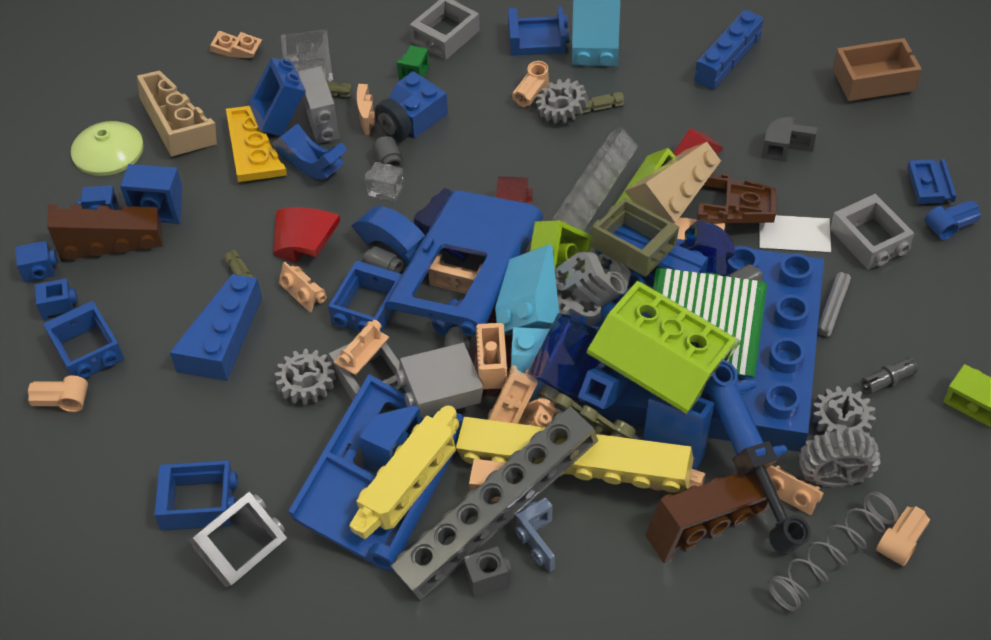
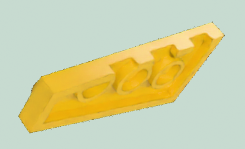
M250 106L226 109L238 182L287 176L284 164L280 162L277 152L270 145L266 133L264 134L260 131Z

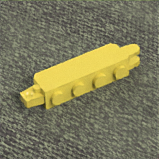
M449 405L440 408V411L433 418L426 416L420 424H417L404 444L398 446L390 461L379 469L376 478L371 484L361 491L356 501L359 510L349 525L354 534L366 539L378 527L385 530L394 528L456 451L453 435L458 430L459 421L455 418L457 413L453 406Z

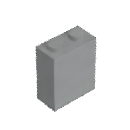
M464 343L400 358L399 370L396 371L397 383L399 387H404L406 406L415 405L419 407L421 418L433 416L440 411V408L445 406H453L456 410L481 403L483 386Z

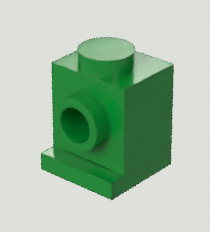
M410 45L407 53L403 54L402 59L397 61L399 80L413 71L424 78L429 68L428 49Z

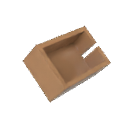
M905 38L837 48L833 65V72L848 101L916 91L922 70L915 56L912 55V50Z

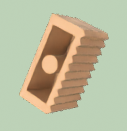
M478 324L476 326L479 379L483 389L503 388L507 380L504 324Z

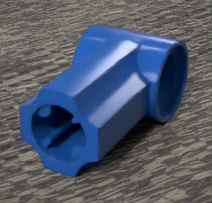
M974 200L965 201L947 209L943 206L935 207L929 211L924 221L941 240H947L958 229L979 221L981 213L978 204Z

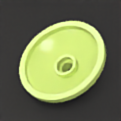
M105 121L86 128L76 137L71 146V157L75 166L82 172L95 176H108L126 170L128 164L136 163L143 152L144 143L140 132L132 125L118 121Z

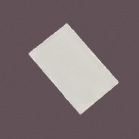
M776 215L774 223H759L760 248L831 252L830 218Z

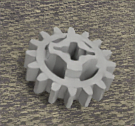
M558 79L557 84L554 85L550 82L549 88H542L543 94H537L538 101H536L538 111L540 116L545 117L547 122L553 119L556 124L562 119L563 123H566L567 118L570 117L574 120L576 119V113L582 115V108H587V93L584 85H579L577 80L571 83L570 79H567L562 83L561 79Z
M304 349L301 355L297 351H293V358L285 356V364L277 365L278 372L275 373L277 389L279 392H282L284 399L291 396L292 403L294 404L299 399H302L303 405H306L308 399L311 398L316 403L318 402V395L326 397V389L334 388L333 381L336 380L333 362H328L326 354L320 357L318 350L309 354L308 350Z
M836 386L834 393L826 389L824 396L820 394L817 396L816 403H814L812 409V423H818L817 432L827 431L830 433L836 429L843 431L846 428H850L851 431L860 429L862 433L867 432L870 434L876 419L874 417L875 407H869L871 401L869 398L861 399V391L853 394L851 393V387H848L846 392H844L839 386Z

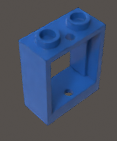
M271 57L248 102L261 132L281 136L306 92L293 63L287 59L280 60Z
M356 260L328 305L331 323L339 327H347L361 332L366 327L368 321L377 320L382 326L380 328L382 332L395 311L385 308L384 305L402 274ZM360 286L387 294L375 317L347 309Z
M94 301L43 323L54 348L70 376H79L85 379L124 359L117 340ZM98 327L107 345L71 361L61 343Z
M230 461L159 465L154 516L160 530L205 527L234 504L236 497L233 496V489L238 488L237 471H232ZM223 483L221 507L174 510L177 485ZM231 517L220 526H231Z

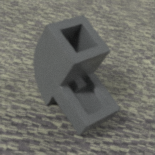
M782 117L774 120L766 130L762 158L786 162L789 148L813 152L817 127L793 124L794 117Z

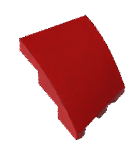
M302 207L277 210L274 256L294 263L298 262L303 253L317 257L339 225L340 216L328 211Z

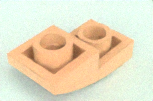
M218 31L210 45V52L235 58H253L262 43V39L240 32L238 37Z
M358 84L357 105L360 124L365 135H370L372 126L377 124L373 110V96L369 94L368 84Z

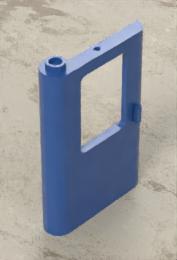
M452 191L384 307L427 317L432 320L457 324L464 335L469 337L476 336V326L478 324H487L496 307L509 259L525 253L532 240L535 222L542 221L543 219L542 211L528 203L464 191ZM442 248L486 257L459 306H451L413 297Z
M368 374L288 510V514L297 523L384 570L392 571L391 565L395 562L396 557L404 551L455 452L394 528L385 530L378 527L366 539L354 534L349 525L359 510L356 501L361 491L368 487L376 478L375 475L355 465L353 462V458L361 446L359 433L365 424H369L372 418L380 413L384 405L389 404L397 409L407 407L404 393ZM457 413V417H455L459 421L458 430H456V433L453 435L455 448L458 442L461 426L464 417L459 413Z

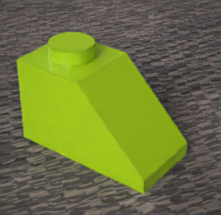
M964 364L949 385L943 403L991 427V377Z

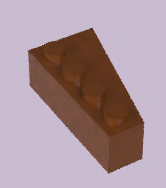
M48 204L47 228L61 261L163 247L162 222L157 207L123 206L121 210H113L108 208V206H98V209H82V205H71V209L58 208L56 204Z
M738 471L730 476L724 478L717 477L707 484L698 487L694 485L684 492L675 495L668 494L662 497L658 502V507L645 536L665 563L673 559L672 553L683 547L685 552L695 548L696 542L704 536L709 535L713 539L721 535L729 527L730 523L736 527L766 512L770 505L756 475L751 474L740 478Z

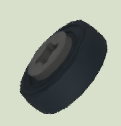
M388 98L376 105V120L389 137L399 141L411 133V120L399 103Z

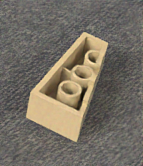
M160 70L137 76L139 98L170 156L217 145L215 122L211 118L207 119L199 107H194L185 94L178 92L177 86Z
M708 142L686 149L668 161L667 164L659 167L652 174L626 189L625 192L637 205L671 223H676L721 160Z

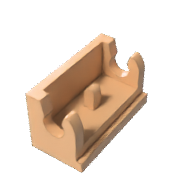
M438 254L428 270L430 285L467 294L482 264L479 266L478 271L446 264L441 260L442 255Z
M512 365L509 371L510 374L493 409H490L487 420L518 424L538 384L533 371L526 369L525 373L517 370V366Z

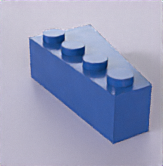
M235 274L230 276L170 351L176 372L228 380L262 300L257 278Z

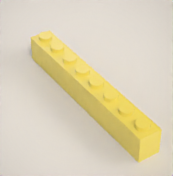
M464 417L456 449L461 458L470 464H473L474 459L507 463L509 457L515 451L522 450L535 433L543 431L546 427ZM596 434L598 442L560 475H575V477L582 480L598 478L610 484L626 482L632 483L639 488L655 486L661 487L665 491L676 493L679 490L685 491L688 489L694 458L690 446ZM560 438L555 442V444H562L567 439ZM537 458L533 464H540L545 458Z

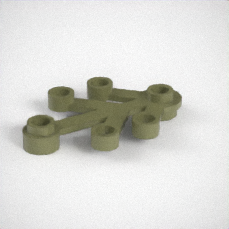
M543 384L537 394L540 399L550 400L563 410H567L571 406L591 426H595L596 434L635 439L634 434L636 430L629 424L617 419L613 424L596 410L586 405L583 407L579 406L571 398L548 385Z

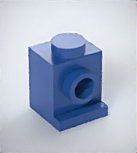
M113 185L83 187L82 196L78 198L77 202L78 205H82V209H98V206H108V208L118 210V199Z
M67 278L35 284L36 306L43 321L49 320L48 316L67 313L73 310V304L78 303L76 289L70 287Z

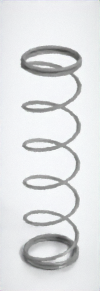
M876 491L869 492L864 498V509L854 508L846 513V526H830L826 534L827 543L817 541L808 546V561L793 559L789 563V578L775 576L768 581L769 590L774 599L785 609L797 611L801 607L799 596L804 600H809V595L798 583L793 581L790 572L791 565L797 561L810 564L813 572L822 582L828 583L829 579L825 572L811 562L809 553L813 545L823 544L828 546L834 558L840 564L847 566L848 561L838 549L830 545L829 532L836 527L847 529L855 544L860 548L866 549L867 544L865 540L848 527V515L853 511H863L875 529L885 532L886 529L883 523L890 525L898 520V512L893 502L882 493ZM874 495L882 499L892 510L894 520L882 517L872 506L870 496ZM869 515L874 517L881 524L883 530L878 528L873 523ZM851 532L861 539L864 546L855 540ZM833 550H835L844 559L845 563H843L835 555ZM815 568H816L817 570H819V571L823 574V576L826 578V580H824V579L817 573V571L815 570ZM773 581L780 583L790 592L796 602V607L789 605L778 595L773 586ZM797 587L806 595V597L800 593Z

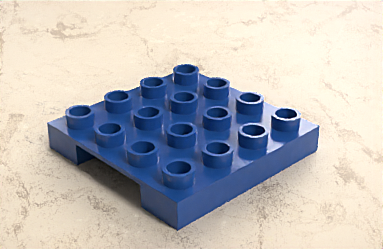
M677 239V244L680 247L690 251H699L708 258L706 273L727 276L748 264L759 268L762 272L763 282L768 284L755 378L738 376L736 382L752 379L756 381V388L741 393L763 443L770 441L772 447L785 445L787 450L801 452V448L806 444L809 430L824 259L807 257L798 253L785 254L756 250L746 246L734 247L704 243L694 239ZM629 268L631 275L626 292L608 305L601 306V318L593 326L590 344L609 312L636 281L653 288L655 278L645 277ZM642 313V314H641L642 316H644V317H646V318L649 317V314H647V313ZM587 354L581 387L588 370L597 367L601 363V361ZM631 380L621 396L608 408L602 409L579 397L578 405L581 407L584 405L591 407L611 423H614L617 419L630 426L645 428L648 401L653 393ZM702 392L700 398H703V399H706V400H709V401L712 402L711 397L706 396V395ZM714 406L708 438L730 441Z

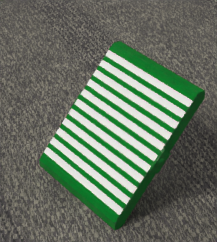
M656 268L653 289L741 340L740 345L727 361L735 367L738 376L755 378L768 283L720 276V274ZM696 342L691 343L696 348H703Z

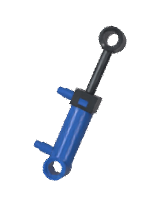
M723 360L708 379L703 393L711 397L712 402H714L717 413L737 454L732 460L740 478L751 474L756 475L778 522L769 534L772 547L779 553L789 554L808 542L811 531L808 523L803 518L787 516L766 470L778 461L777 457L787 453V447L785 445L772 447L770 441L763 443L741 393L756 388V381L752 379L736 382L738 374L735 367L729 361Z

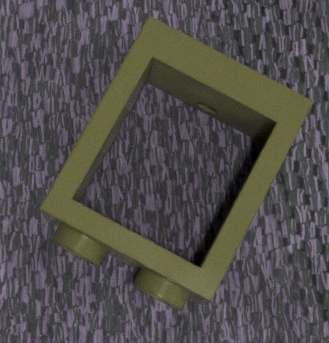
M623 198L617 205H613L609 209L607 215L593 224L591 229V247L646 277L676 247L679 226ZM625 224L652 240L641 250L613 234Z

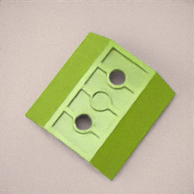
M636 281L609 312L590 344L587 354L687 414L701 396L708 379L723 360L727 361L740 345L741 340L648 285ZM642 313H647V314H649L650 316H652L653 318H646V317L642 316L641 314H642ZM696 342L703 348H696L691 343Z

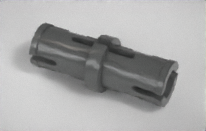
M907 357L905 360L892 366L885 365L881 367L882 369L879 372L862 378L861 385L863 389L870 387V389L866 390V393L869 395L888 385L893 387L898 384L899 380L916 374L918 372L917 364L913 362L909 365L914 359Z

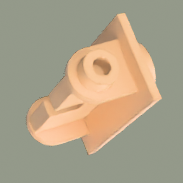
M283 262L279 284L311 313L315 303L319 302L321 304L327 299L326 291L315 282L310 283L311 279L300 267H290L286 262Z
M377 320L368 321L366 327L346 349L340 352L334 364L357 375L386 343L389 336L380 331L382 326Z
M539 398L527 404L518 424L547 427L552 419L562 411L555 408L556 405L550 400Z
M772 465L766 470L779 498L812 516L816 504L821 501L824 492L820 491V487H815L803 480L796 479V476L780 469L781 467L778 465L776 467Z

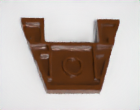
M712 173L703 185L725 189V206L699 202L696 223H774L776 216L775 188L747 179L742 183L739 180L730 179V174L722 173L721 176Z

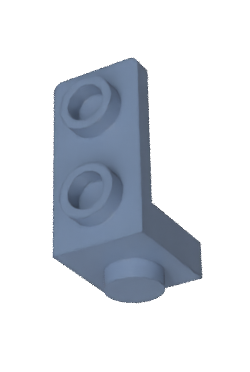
M545 497L538 502L528 504L522 512L516 514L515 533L523 544L527 543L532 549L531 552L539 566L544 565L551 572L555 570V555L536 532V530L552 521V505Z

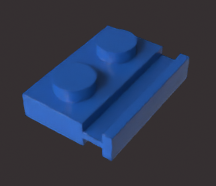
M934 159L912 160L908 162L907 169L918 204L943 203L944 200L955 202L957 195L945 159H941L940 162H934Z

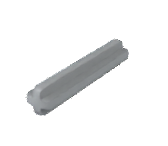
M839 272L836 275L818 324L817 333L819 335L829 337L832 333L850 283L851 276L849 274Z

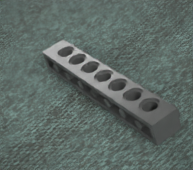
M571 406L564 412L558 413L553 418L551 424L543 431L535 433L522 450L515 451L504 466L499 470L491 472L478 489L470 491L460 505L454 510L446 512L433 529L425 531L421 534L416 544L409 550L401 552L391 565L392 569L421 601L464 562L463 557L477 551L598 442L595 429ZM560 438L567 439L562 444H555V442ZM545 458L542 463L533 464L535 459ZM523 477L519 483L511 484L514 478ZM493 497H500L497 503L488 504ZM478 517L473 524H466L469 518ZM455 536L451 544L443 545L448 537ZM432 556L429 564L421 565L424 558Z

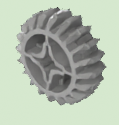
M846 428L843 431L836 429L830 433L825 431V434L821 436L815 435L814 440L806 441V446L801 448V453L799 454V465L805 480L810 481L811 485H820L822 488L853 486L857 482L863 483L864 478H871L873 473L878 471V465L881 464V456L875 439L870 437L867 432L862 433L860 429L851 431L850 428Z

